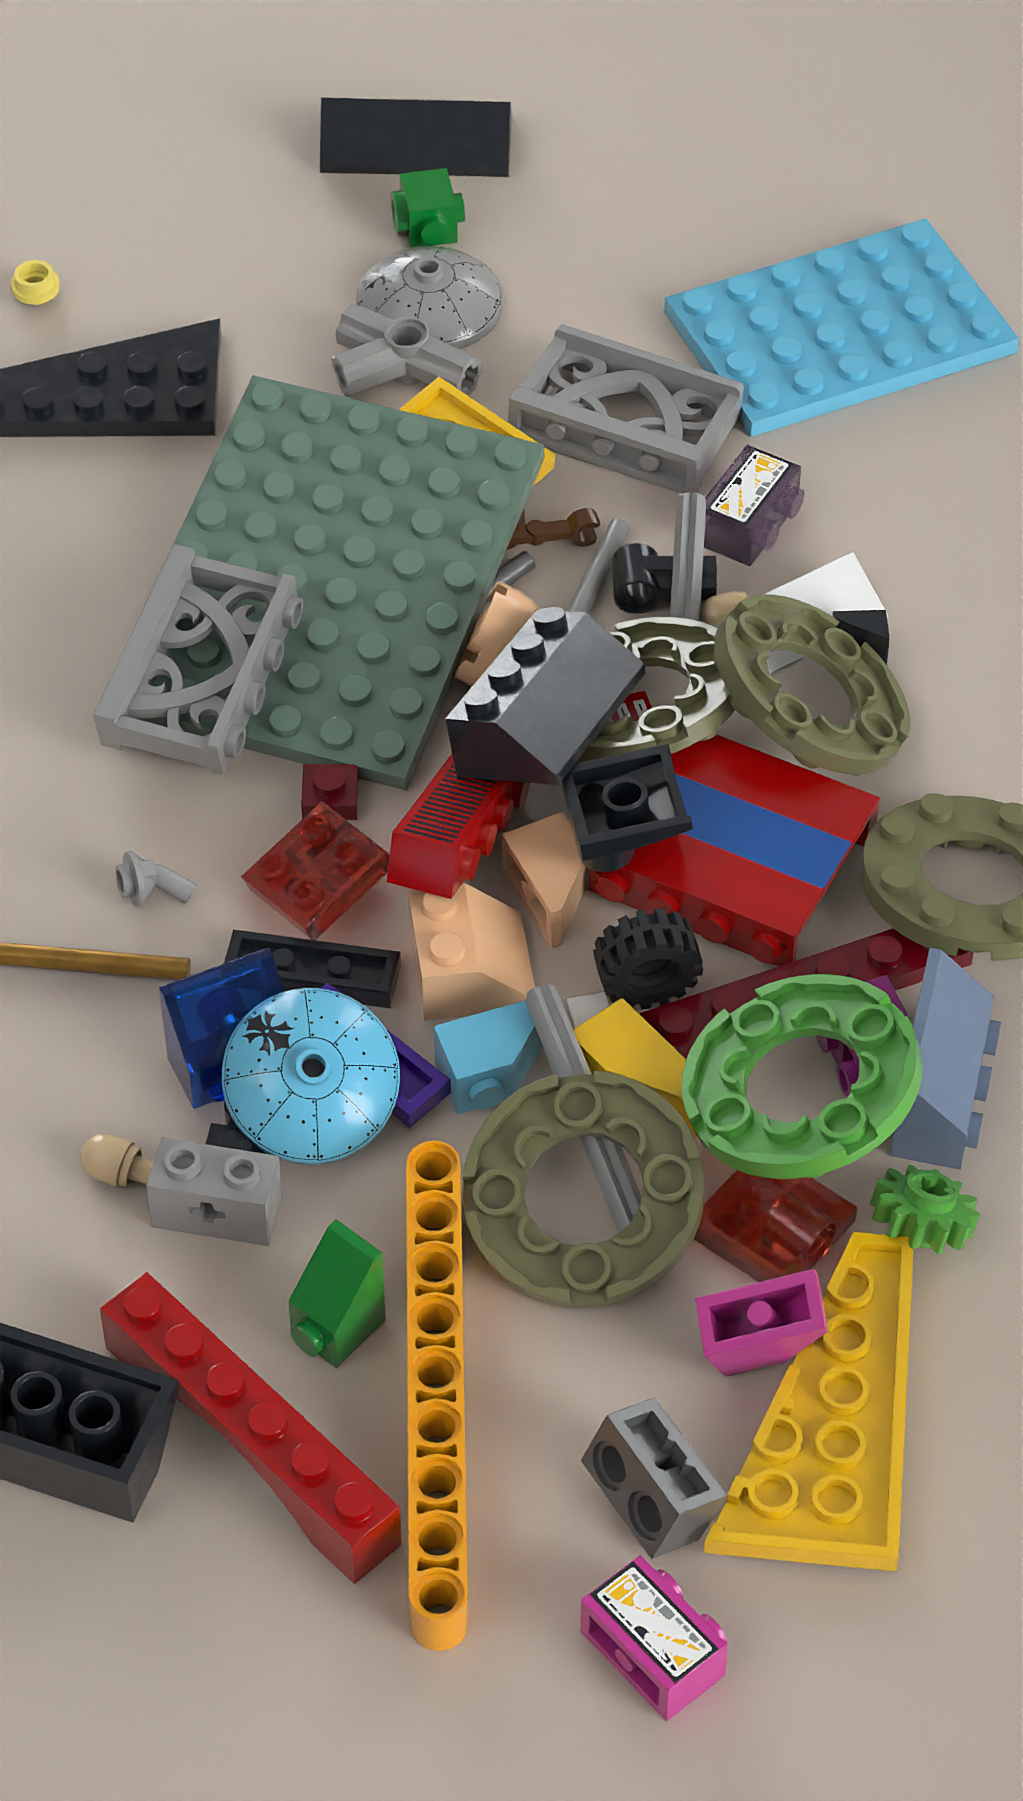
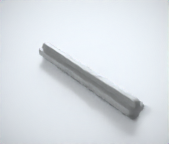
M544 984L529 990L525 1004L554 1075L558 1074L560 1078L591 1074L556 987L552 984ZM580 1135L579 1137L619 1233L631 1222L640 1207L642 1196L620 1145L604 1137Z

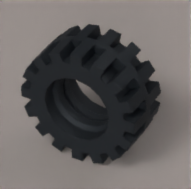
M655 908L653 914H647L645 909L636 911V917L631 919L625 915L617 919L619 925L616 927L608 925L603 930L604 937H597L594 943L596 949H593V956L606 996H609L612 1003L623 998L632 1008L639 1004L641 1010L651 1009L652 1003L659 1002L660 1006L670 1003L669 998L673 996L680 999L687 994L686 987L694 988L698 983L697 976H702L704 970L699 946L690 922L686 917L682 919L680 913L675 911L666 915L665 909Z

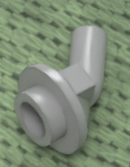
M132 851L125 852L123 854V864L116 865L115 867L116 883L121 897H130V900L136 907L142 906L155 886L184 904L187 903L197 886L170 868L155 864L153 859L144 860Z

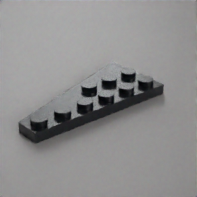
M220 318L0 368V437L215 436L221 348Z

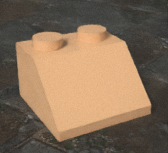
M462 883L452 899L408 889L409 934L424 1021L475 1015L526 1000L527 992L534 988L535 985L520 911L466 883Z

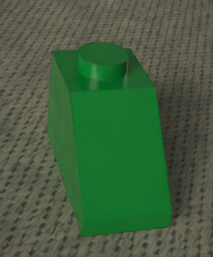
M337 1219L325 1230L288 1300L290 1334L296 1345L303 1352L312 1357L319 1355L337 1368L386 1321L382 1252Z

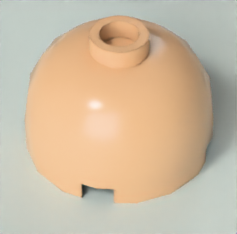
M500 581L494 585L486 600L491 602L487 611L484 610L482 615H479L454 675V679L471 687L535 611L539 609L530 597Z

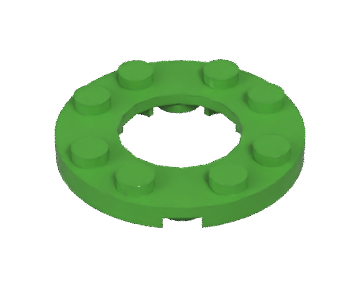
M812 974L795 976L755 989L757 998L745 1003L730 1014L725 1008L718 1013L703 1029L690 1049L684 1065L681 1089L685 1111L696 1136L702 1145L722 1163L746 1174L765 1178H816L867 1155L891 1136L902 1124L916 1100L922 1078L921 1050L908 1016L905 1017L891 1003L889 995L881 989L867 982L840 975ZM819 1035L840 1040L855 1051L860 1061L859 1078L856 1084H852L850 1095L846 1099L836 1100L828 1104L821 1111L820 1115L812 1120H809L807 1116H801L797 1122L788 1123L769 1119L767 1114H760L752 1108L746 1097L747 1079L756 1063L774 1047L794 1038Z

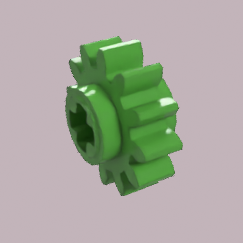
M908 1165L905 1175L895 1169H887L884 1179H878L870 1201V1205L875 1207L872 1216L873 1221L890 1223L887 1236L909 1237L908 1243L910 1248H931L937 1254H942L945 1243L955 1249H963L966 1239H971L980 1213L974 1210L977 1203L976 1197L959 1194L962 1182L952 1181L941 1174L939 1170H918L913 1165Z

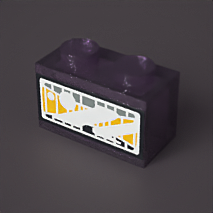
M746 445L705 497L704 548L750 567L763 549L769 551L773 547L780 527L787 518L793 519L798 514L804 500V490L800 489L802 466Z

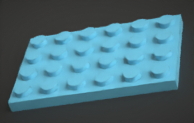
M926 218L665 297V314L703 369L743 384V400L739 421L750 437L1017 353L1019 337Z

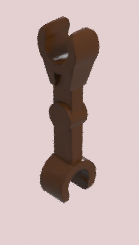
M592 508L576 510L566 520L548 522L531 520L528 524L516 526L507 550L519 544L529 543L538 546L546 541L571 539L576 546H590L597 540L594 528H598L601 522L596 511Z

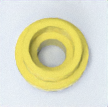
M29 260L18 265L10 282L12 295L18 301L31 305H40L50 301L60 290L58 275L53 271L50 264L41 260Z

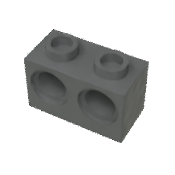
M655 1397L606 1415L581 1459L583 1465L651 1559L700 1540L727 1497L725 1491Z

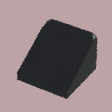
M886 610L832 612V616L839 621L835 628L851 635L860 647L866 642L887 665L890 636Z

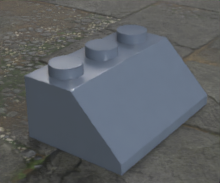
M929 948L913 1023V1029L922 1056L921 1084L909 1113L902 1124L894 1131L891 1156L961 1170L965 1147L977 1149L983 1114L972 1112L974 1100L986 1102L992 1067L983 1066L982 1060L984 1054L992 1056L996 1054L1001 1021L990 1020L994 996L940 949Z

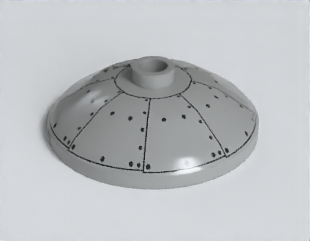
M420 246L393 253L373 265L364 274L358 285L356 306H363L392 320L402 317L418 318L426 323L431 337L462 349L479 341L495 327L503 308V293L500 282L494 272L473 256L447 247Z

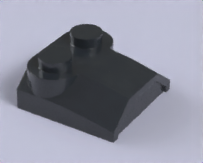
M669 744L576 763L561 781L579 858L591 870L598 872L618 870L632 860L635 849L693 829L691 816H687L677 783Z

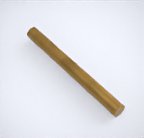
M0 942V965L188 981L190 976V958Z

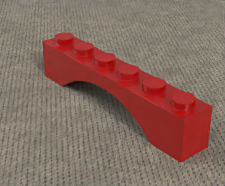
M148 1272L144 1273L99 1308L106 1349L119 1361L178 1379L179 1390L176 1400L203 1418L251 1464L288 1509L311 1544L354 1585L402 1545L400 1506Z

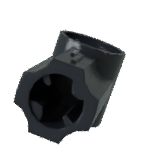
M641 543L624 545L614 553L612 558L613 595L615 604L619 609L627 613H646L654 609L660 601H671L673 556H658V553L652 547ZM703 556L701 601H706L708 598L716 595L717 592L716 556Z

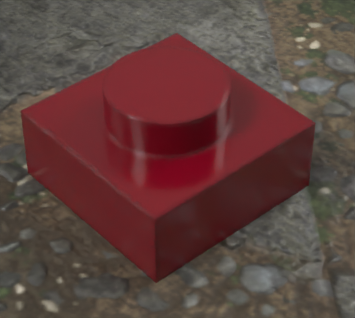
M303 764L302 820H357L358 765Z

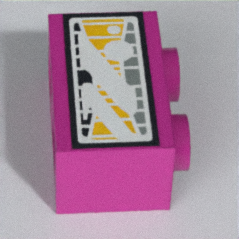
M641 1555L581 1599L580 1632L666 1722L725 1676L728 1644L722 1628L708 1614L703 1613L699 1615L684 1600L681 1588L675 1579L663 1569L656 1571Z

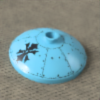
M302 988L282 992L268 998L253 1008L241 1020L231 1035L222 1066L224 1099L229 1113L240 1131L250 1139L251 1143L267 1154L279 1156V1159L303 1165H319L339 1161L353 1155L368 1145L380 1133L390 1118L397 1100L400 1084V1068L396 1049L389 1033L380 1020L368 1008L351 997L319 988ZM308 1059L319 1060L324 1066L323 1074L318 1077L307 1076L302 1070L303 1062Z

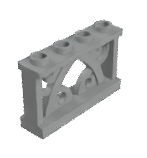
M560 324L555 331L554 338L521 387L516 386L510 395L508 423L536 442L544 444L545 448L678 493H697L702 485L703 475L732 427L740 419L744 386L741 382ZM561 368L573 372L575 384L572 385L559 374ZM550 385L553 388L557 387L560 389L552 397L544 395ZM634 392L643 395L650 402L659 418L643 417L625 422L607 416L606 409L598 398ZM702 415L711 418L703 422H684L696 420ZM683 435L701 436L696 445L682 441Z
M173 544L93 714L101 745L117 750H122L123 746H128L212 768L213 773L224 775L231 758L237 759L242 753L246 740L245 727L251 714L257 715L262 708L266 691L265 682L270 671L276 672L281 665L285 649L284 639L289 628L296 629L301 620L304 603L303 598L298 597L295 576L283 574L280 577L196 556L194 549ZM197 586L225 592V594L217 601ZM246 598L268 603L269 605L263 620L259 622H252L247 619L252 612L256 611L255 605H244L236 609L232 616L228 610L235 603ZM202 617V618H203L202 622L197 625V623L199 622L200 618ZM184 618L191 619L193 627H195L188 631L178 629ZM215 629L224 641L233 665L209 680L184 689L180 669L172 659L166 656L168 649L183 648L196 644ZM246 640H253L250 649ZM158 675L170 677L172 680L171 692H166L165 682L157 687L151 686L155 677ZM190 712L192 723L200 730H202L200 720L204 716L215 715L218 719L210 734L199 736L184 732L179 726L180 714ZM167 717L168 727L137 720L136 718Z

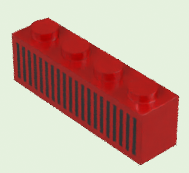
M451 754L393 830L386 882L452 899L464 880L472 881L481 856L490 855L497 833L499 831L506 832L515 807L522 808L524 806L530 783L457 777L453 755Z

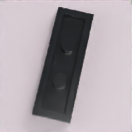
M233 929L221 972L222 986L280 994L294 989H320L323 985L329 983L341 994L351 997L362 1005L391 1008L401 967V952Z

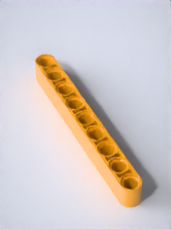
M431 1140L415 1146L408 1154L406 1161L409 1613L412 1636L418 1644L429 1650L443 1651L461 1643L468 1629L461 1167L459 1155L451 1145L442 1141ZM437 1228L442 1230L430 1231L427 1229ZM430 1279H441V1280H443V1281H439V1282H429V1281H427V1280H430ZM439 1330L443 1331L444 1333L433 1335L428 1334L427 1332ZM432 1383H442L446 1385L440 1388L427 1387L428 1384ZM436 1436L447 1439L439 1443L427 1441V1439ZM436 1491L445 1492L449 1494L448 1496L439 1499L429 1498L428 1496H426L427 1494ZM437 1547L446 1548L450 1551L440 1556L426 1553L429 1549ZM438 1604L451 1608L450 1611L442 1614L430 1613L426 1609Z

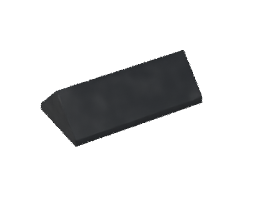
M321 97L320 173L399 175L447 168L449 176L509 177L512 130L511 102Z

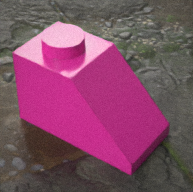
M815 1269L695 1298L704 1356L725 1377L784 1363L828 1332L818 1273Z

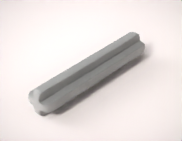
M686 492L680 493L677 496L670 617L700 621L706 499L703 494Z

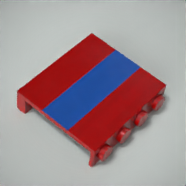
M717 734L708 740L698 741L687 748L672 753L671 757L687 816H691L693 829L635 849L632 860L618 870L598 872L589 869V891L601 895L608 901L619 902L639 911L646 909L647 914H653L655 908L665 909L666 915L672 911L678 912L682 919L687 918L694 933L701 935L712 943H721L751 955L762 963L781 966L796 961L797 942L800 933L853 846L857 844L864 847L868 834L877 823L880 797Z

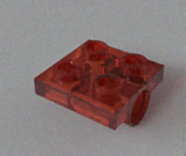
M321 801L251 866L241 878L253 893L314 942L387 874L389 854Z
M736 1170L704 1204L701 1221L694 1240L757 1282H762L811 1270L856 1221L857 1206L813 1178L773 1179L758 1177Z

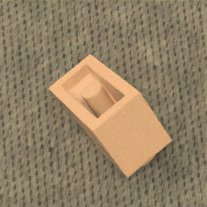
M563 812L502 834V871L551 948L562 944L587 886V867L579 858L571 825Z

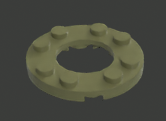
M773 594L755 595L740 601L721 622L714 639V663L732 696L731 704L741 716L750 719L773 741L791 752L805 767L811 769L821 767L853 776L873 773L885 767L898 753L903 742L909 736L910 714L902 689L880 656L866 642L860 647L851 635L835 628L839 623L837 619L808 603ZM774 650H790L805 655L823 666L840 683L849 697L853 712L851 720L846 724L831 725L824 715L819 714L816 719H813L810 710L800 699L788 693H780L779 689L783 685L782 682L769 674L767 660L770 657L769 653Z
M651 617L614 624L616 631L609 633L638 657L645 667L662 666L677 670L687 677L690 683L685 695L675 696L674 706L661 705L645 711L639 720L632 722L631 715H625L616 722L608 721L576 763L669 744L672 754L698 741H705L714 737L718 733L719 727L735 711L731 704L732 696L714 663V639L718 628L704 622L678 617Z
M931 793L919 800L895 808L874 825L864 845L861 884L869 903L885 922L912 941L927 948L940 949L948 955L957 956L958 948L974 953L991 952V961L1023 958V893L1016 899L994 905H976L955 900L937 890L925 878L920 865L921 857L933 846L938 845L945 848L948 846L949 841H954L967 848H982L989 844L996 846L995 853L998 855L1009 853L1023 866L1022 804L1013 802L1003 803L973 796H944Z
M593 1071L594 1075H572L560 1078L558 1074L539 1079L519 1089L505 1099L484 1121L474 1137L464 1164L462 1176L464 1180V1215L471 1236L483 1259L504 1282L515 1290L537 1301L558 1307L577 1309L608 1306L635 1297L651 1288L663 1279L685 1255L695 1237L703 1213L705 1200L703 1166L697 1144L684 1119L666 1099L650 1087L631 1078L604 1071ZM580 1135L604 1137L625 1148L639 1165L643 1180L640 1207L629 1225L610 1240L596 1244H563L544 1234L529 1216L525 1201L528 1174L539 1156L559 1141Z

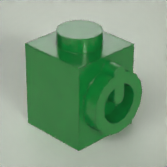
M447 168L399 174L400 190L391 191V210L396 233L407 234L410 248L458 243L457 223L465 222V207L462 193L453 192Z

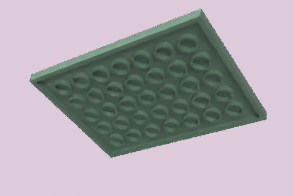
M252 375L174 541L176 545L194 549L196 556L280 577L283 574L295 576L298 597L303 598L304 604L301 620L296 629L289 628L284 639L285 649L281 665L276 672L270 671L265 682L266 691L262 708L257 715L251 714L245 727V749L302 764L358 765V778L407 791L545 458L544 444ZM197 586L217 601L225 594V592ZM246 598L235 603L228 612L232 616L236 609L244 605H255L256 611L252 612L247 619L252 622H259L263 620L269 605L268 603ZM202 617L200 618V620H199V622L197 623V625L202 622V620H203ZM188 618L182 619L178 627L182 631L195 628L193 627L192 620ZM215 629L196 644L183 648H169L166 656L172 659L180 669L184 689L209 680L233 665L230 653ZM246 640L250 649L253 640ZM158 675L151 686L157 687L165 682L166 692H171L172 680L166 675ZM190 712L180 714L179 726L184 732L206 736L212 732L218 717L215 715L204 716L200 720L202 729L200 730L192 723ZM167 717L136 718L137 720L168 727Z

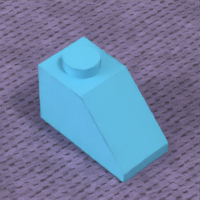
M525 1001L434 1026L435 1063L438 1070L451 1079V1094L449 1096L457 1114L474 1109L492 1108L515 1093L543 1048Z

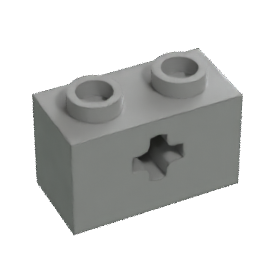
M161 1137L146 1185L152 1227L269 1246L282 1200L279 1156Z

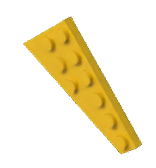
M853 1232L828 1283L826 1295L823 1299L828 1332L798 1352L792 1365H789L753 1439L751 1451L727 1493V1501L716 1523L713 1522L705 1539L704 1553L897 1572L914 1249L910 1248L908 1243L909 1237H889L885 1234Z

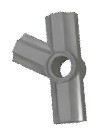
M351 304L341 314L340 323L335 330L337 343L350 349L331 357L333 371L339 387L346 397L393 379L402 384H417L420 382L430 384L438 377H441L469 396L476 389L477 381L483 371L481 358L431 337L426 323L418 318L402 317L392 320L363 306Z

